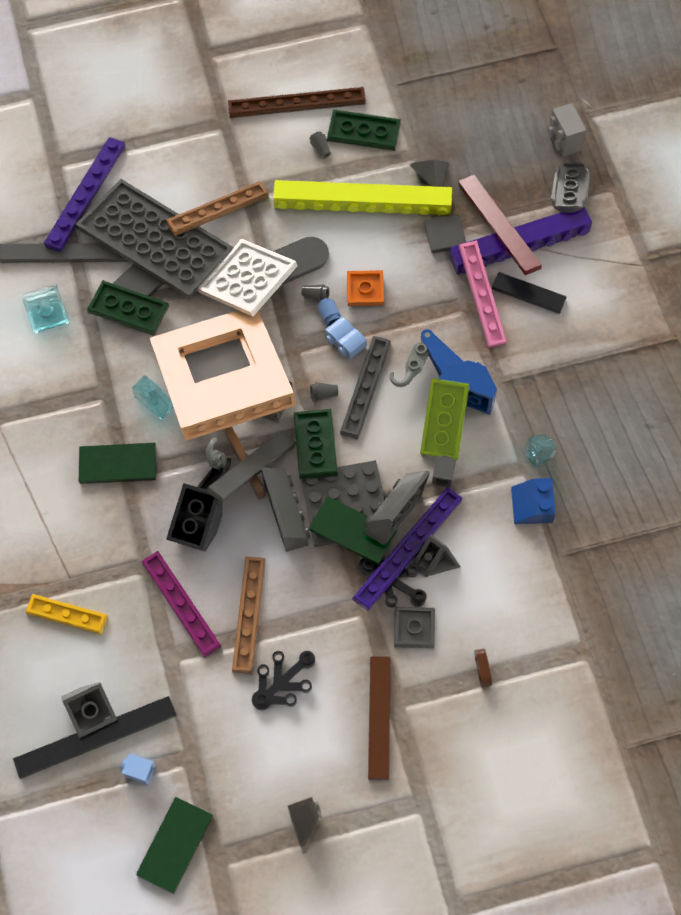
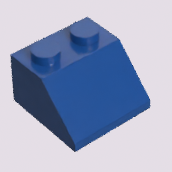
M552 478L531 479L511 487L514 524L553 523L556 513Z

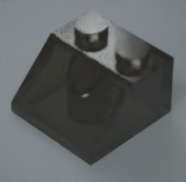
M312 797L288 805L289 814L302 854L307 853L320 826L319 819L322 818L318 802H313Z

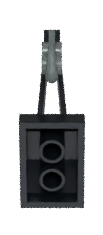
M212 438L206 449L207 463L212 467L197 487L183 483L166 540L205 552L217 534L223 508V502L221 503L207 492V489L212 483L226 474L231 465V458L225 457V454L218 450L213 451L217 438Z

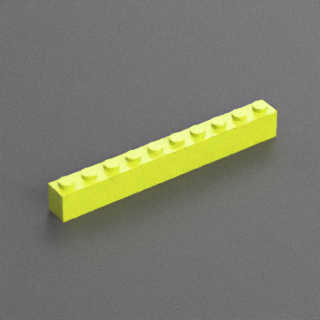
M275 180L273 201L274 208L385 212L387 214H434L445 216L451 215L452 187Z

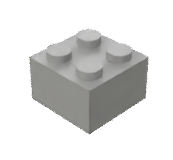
M572 103L552 109L548 134L550 138H553L557 151H560L562 157L582 151L586 128Z

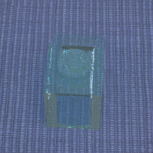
M146 375L132 387L134 397L160 419H163L173 409L170 399Z
M545 434L531 436L528 438L525 455L538 468L555 455L556 444Z

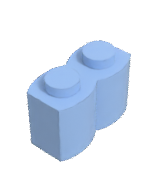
M342 316L325 329L327 342L338 347V352L350 360L367 346L365 337Z

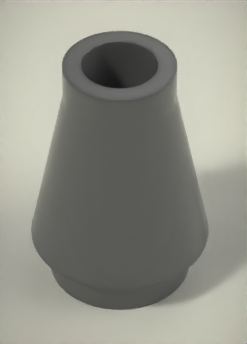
M321 131L312 134L309 138L310 144L323 159L329 157L331 152L325 134H322Z
M325 284L303 285L301 295L321 301L329 298L330 290Z
M319 382L311 384V399L318 401L338 396V385Z

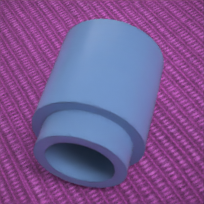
M325 298L319 302L317 309L327 326L332 325L341 317L333 299Z

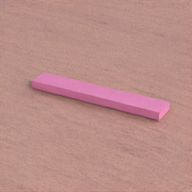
M477 241L459 244L460 254L487 346L492 348L505 345L507 341Z

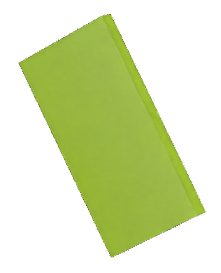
M431 378L420 454L435 457L447 455L452 457V459L458 460L470 384Z

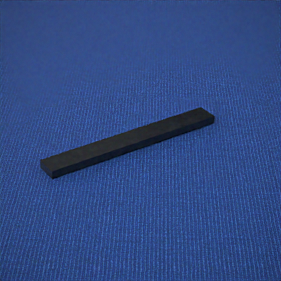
M167 696L117 716L116 721L79 738L77 733L15 757L13 761L18 776L22 779L177 715L170 697Z

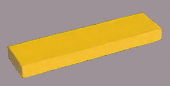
M32 594L25 611L26 614L100 635H102L108 618L107 614L35 594Z

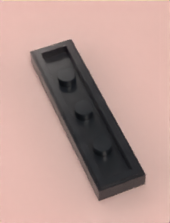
M498 272L492 285V290L558 314L561 313L567 298L565 295Z

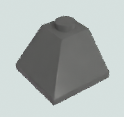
M100 682L80 687L61 696L79 738L117 720Z

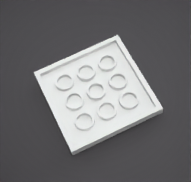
M241 239L200 285L198 292L253 317L295 270L297 263L292 259Z

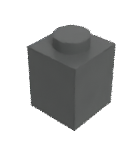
M447 455L437 456L432 484L451 488L456 459H452V457Z

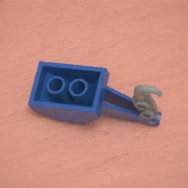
M429 329L421 332V342L414 345L408 357L404 380L397 381L394 379V372L390 373V381L393 385L405 387L422 371L429 356L440 377L439 379L470 384L467 407L489 415L494 407L497 388L486 366L477 361H463Z

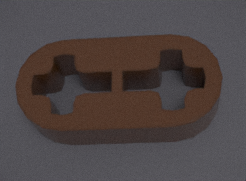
M485 648L474 650L480 685L482 688L492 686Z

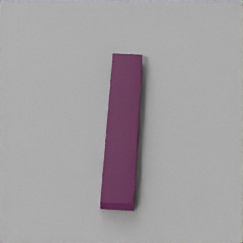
M159 551L142 560V564L202 655L206 657L220 648L221 644Z

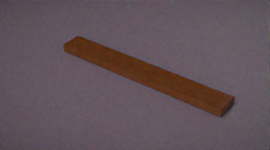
M364 87L228 100L230 118L366 104Z

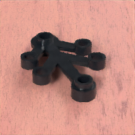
M362 558L358 567L359 571L367 576L368 580L379 566ZM365 564H371L372 567H366ZM415 564L408 565L397 578L416 577L419 571L418 566ZM414 569L416 572L411 573L409 570ZM397 578L385 591V604L389 608L395 607L398 601L397 596L393 593L392 586L410 596L411 603L416 607L423 606L427 598L425 591L421 589L415 590ZM420 594L422 598H417L415 595ZM388 599H393L395 602L389 603Z
M275 651L272 655L274 662L273 684L268 689L267 677L270 673L269 667L265 664L258 666L259 687L258 691L252 696L253 706L258 710H266L270 705L294 707L297 703V697L294 694L289 693L285 697L273 695L278 691L309 693L312 690V683L309 680H302L301 682L289 681L303 668L309 669L314 666L315 655L311 651L302 652L299 656V661L284 675H282V663L285 660L284 654L281 651ZM281 655L282 659L277 661L275 660V656ZM305 656L311 657L309 661L303 660ZM262 668L267 669L265 674L260 673ZM303 684H309L310 687L308 689L302 688ZM263 696L266 698V700L264 702H259L258 698ZM293 697L295 700L293 703H288L287 699Z

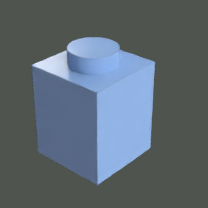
M130 753L128 759L125 758L123 760L121 770H123L122 774L125 778L148 785L156 765L151 760Z

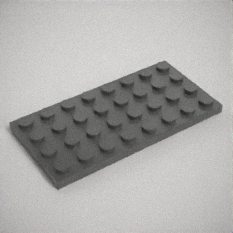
M122 179L76 223L78 230L188 299L198 291L200 285L234 248L200 226L174 236L167 226L166 220L179 214Z

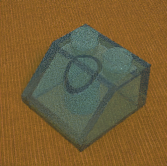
M57 284L22 294V300L34 333L69 323Z

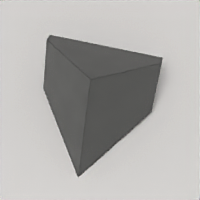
M427 160L410 164L431 186L443 187L449 165L448 162Z
M429 535L413 564L418 566L419 572L426 577L461 567L448 547L432 535Z

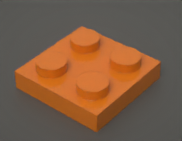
M383 270L347 271V305L383 306Z

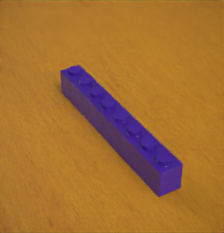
M584 207L577 212H560L514 228L530 250L534 252L541 247H549L560 241H568L573 237L586 235L591 230L592 221ZM495 234L472 240L478 243L484 267L495 262H502L511 257ZM459 245L450 247L449 258L456 273H466Z

